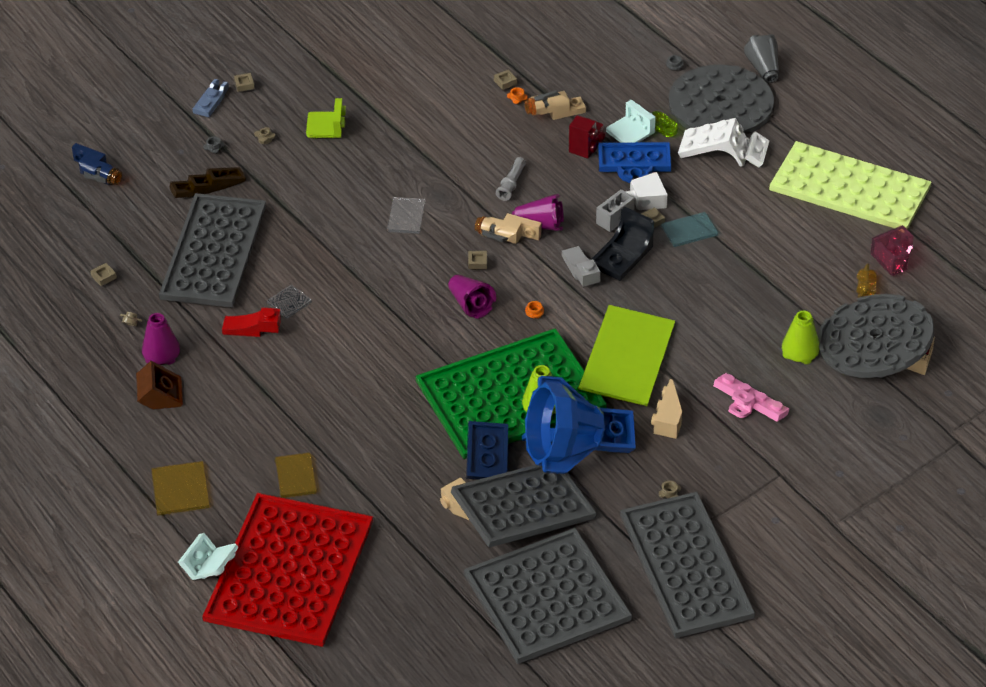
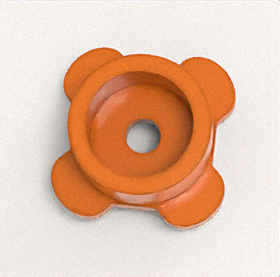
M515 87L507 94V98L511 99L514 104H519L523 100H527L528 95L524 94L522 88Z

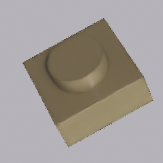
M509 69L494 75L495 83L502 90L517 85V78Z
M251 73L234 76L237 92L255 89Z
M655 207L641 213L654 221V228L665 223V217Z
M468 251V269H487V251Z
M107 263L90 271L91 277L100 286L117 279L115 271Z

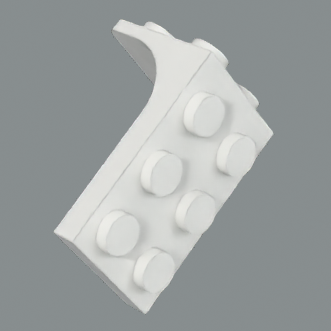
M736 118L721 120L717 123L705 124L685 130L678 154L680 158L714 150L725 151L731 154L741 167L745 165L746 159L744 158L750 139L746 137L742 125L738 123Z

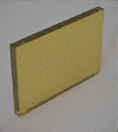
M310 453L275 457L281 498L317 494L311 460L312 455Z

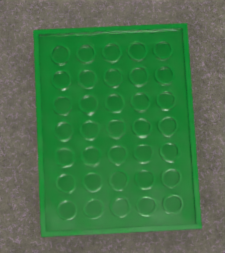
M556 328L415 376L418 386L463 460L467 459L469 421L508 424V444L522 439V435L526 433L525 418L527 414L523 408L522 399L536 366H547L553 377H562L590 404L599 408H606L607 405L601 395L579 390L584 370ZM556 414L551 416L550 428H555Z

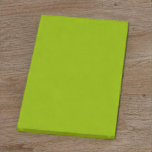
M608 305L580 382L579 390L648 406L675 320Z

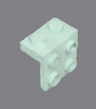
M633 100L626 102V116L608 126L606 132L620 143L641 142L655 133V116Z
M202 533L197 536L178 563L192 580L205 579L213 575L218 576L225 570L224 566L227 562L234 558L238 546L235 543L216 548L206 534Z

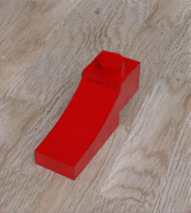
M261 308V311L248 315L225 316L222 334L260 337L261 332L278 333L281 323L280 309Z

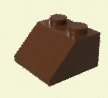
M150 361L136 373L137 402L153 410L175 408L183 405L181 376L153 361Z

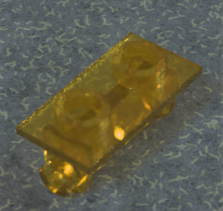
M867 263L857 274L858 286L856 292L858 293V298L876 294L877 274L874 270H869V264Z

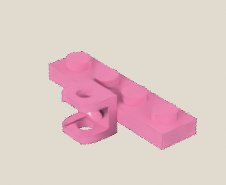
M725 373L714 381V387L732 396V399L735 400L729 406L728 411L739 418L747 417L752 413L753 409L776 422L788 415L789 408L781 402L771 399L765 393L755 390L750 385L737 380L730 374Z

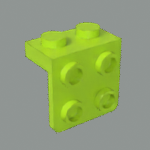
M335 98L334 112L308 113L307 137H342V128H345V117L343 116H346V105H343L342 98Z

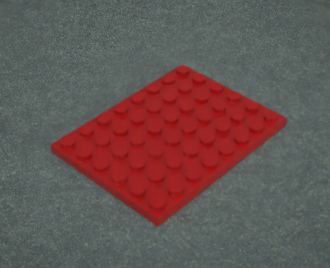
M257 493L235 541L238 549L235 552L234 558L224 566L225 570L221 573L203 613V621L323 647L373 524V516Z

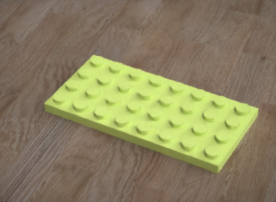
M796 141L770 183L769 190L906 232L931 187V181Z

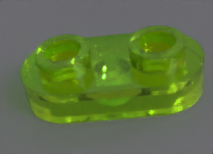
M651 112L655 116L656 131L666 137H672L677 134L678 124L662 112Z

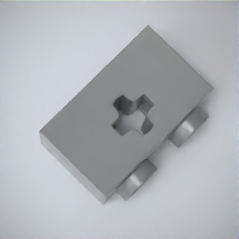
M619 190L597 207L596 224L611 232L619 226L621 209L623 207L634 210L635 198L625 191Z

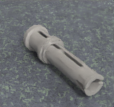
M517 157L507 177L501 180V186L496 190V196L500 200H509L512 196L511 192L516 189V181L526 165V161L523 158Z

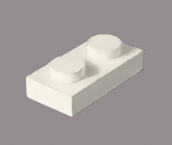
M754 132L750 137L744 159L760 167L764 162L769 140Z

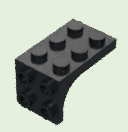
M623 207L616 233L592 258L600 272L621 281L653 248L654 221L634 210Z

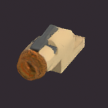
M554 90L546 94L533 96L525 101V110L528 115L549 113L553 120L586 113V106L581 97L569 99L565 91L557 92Z
M507 213L504 220L483 216L477 218L475 231H478L482 236L500 242L507 241L517 244L521 236L539 241L541 238V222Z

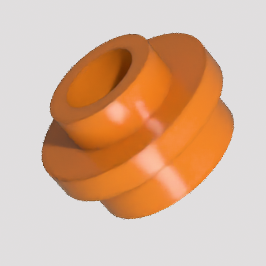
M531 301L527 304L525 313L530 318H539L544 314V307L538 301Z

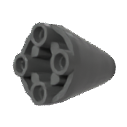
M773 34L751 36L749 42L744 47L746 57L767 83L775 82L779 78L778 43Z

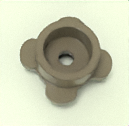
M268 127L254 133L261 144H268L275 138V133H272Z
M127 312L126 315L120 314L123 317L122 323L136 327L138 321L142 322L135 313Z
M665 481L661 485L662 490L659 491V497L668 499L678 496V492L681 491L680 485H677L674 481Z

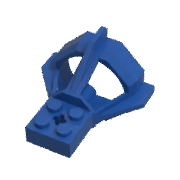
M540 376L538 378V388L532 392L525 418L526 433L522 435V441H526L527 452L536 465L542 466L543 472L566 474L593 450L630 453L636 449L633 411L594 406L562 377ZM555 405L556 426L555 428H550L552 411Z

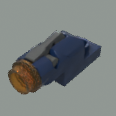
M77 143L72 146L74 161L79 163L80 173L85 178L107 185H118L120 183L122 172L118 168L107 164L104 153Z

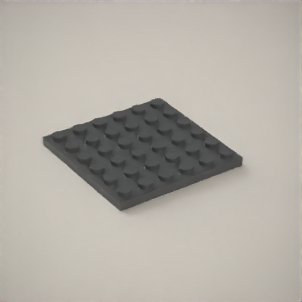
M576 528L464 569L465 578L517 664L632 620L631 613Z

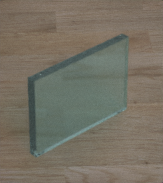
M705 212L661 224L673 247L718 235L717 230Z

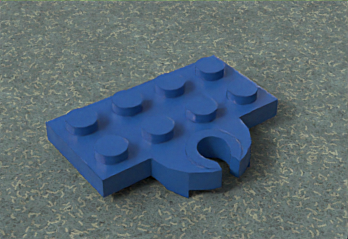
M670 142L598 143L599 172H617L618 176L628 183L633 180L634 175L639 178L653 172H671Z

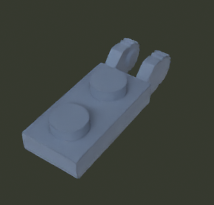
M214 79L210 84V88L208 87L192 108L193 113L210 117L223 100L229 88V83L223 82L220 89L217 90L219 80Z

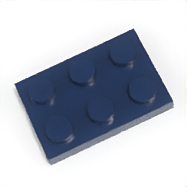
M469 421L466 479L479 480L506 473L508 424Z

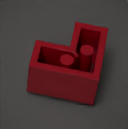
M577 115L569 125V153L588 159L596 151L598 143L604 140V124Z

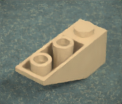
M670 379L668 386L663 388V398L657 403V414H653L651 425H654L653 434L676 439L682 425V409L674 382Z

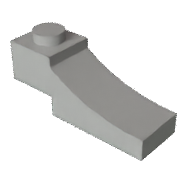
M579 246L562 250V258L575 280H579L582 287L600 282L599 268L593 259L589 260Z

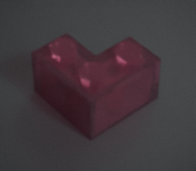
M901 225L873 237L870 254L891 276L907 270L914 236Z

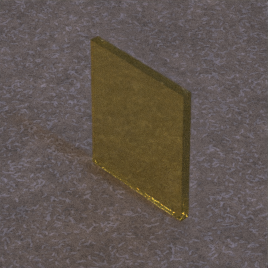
M203 461L151 468L157 515L210 508Z

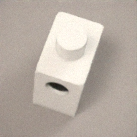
M657 172L633 179L630 182V191H626V193L635 198V206L638 210H649L654 207L656 209L667 208V193Z

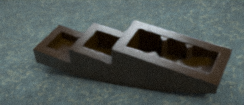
M240 167L208 168L206 174L189 175L187 181H171L169 188L174 198L193 197L195 193L208 194L244 182L246 177Z

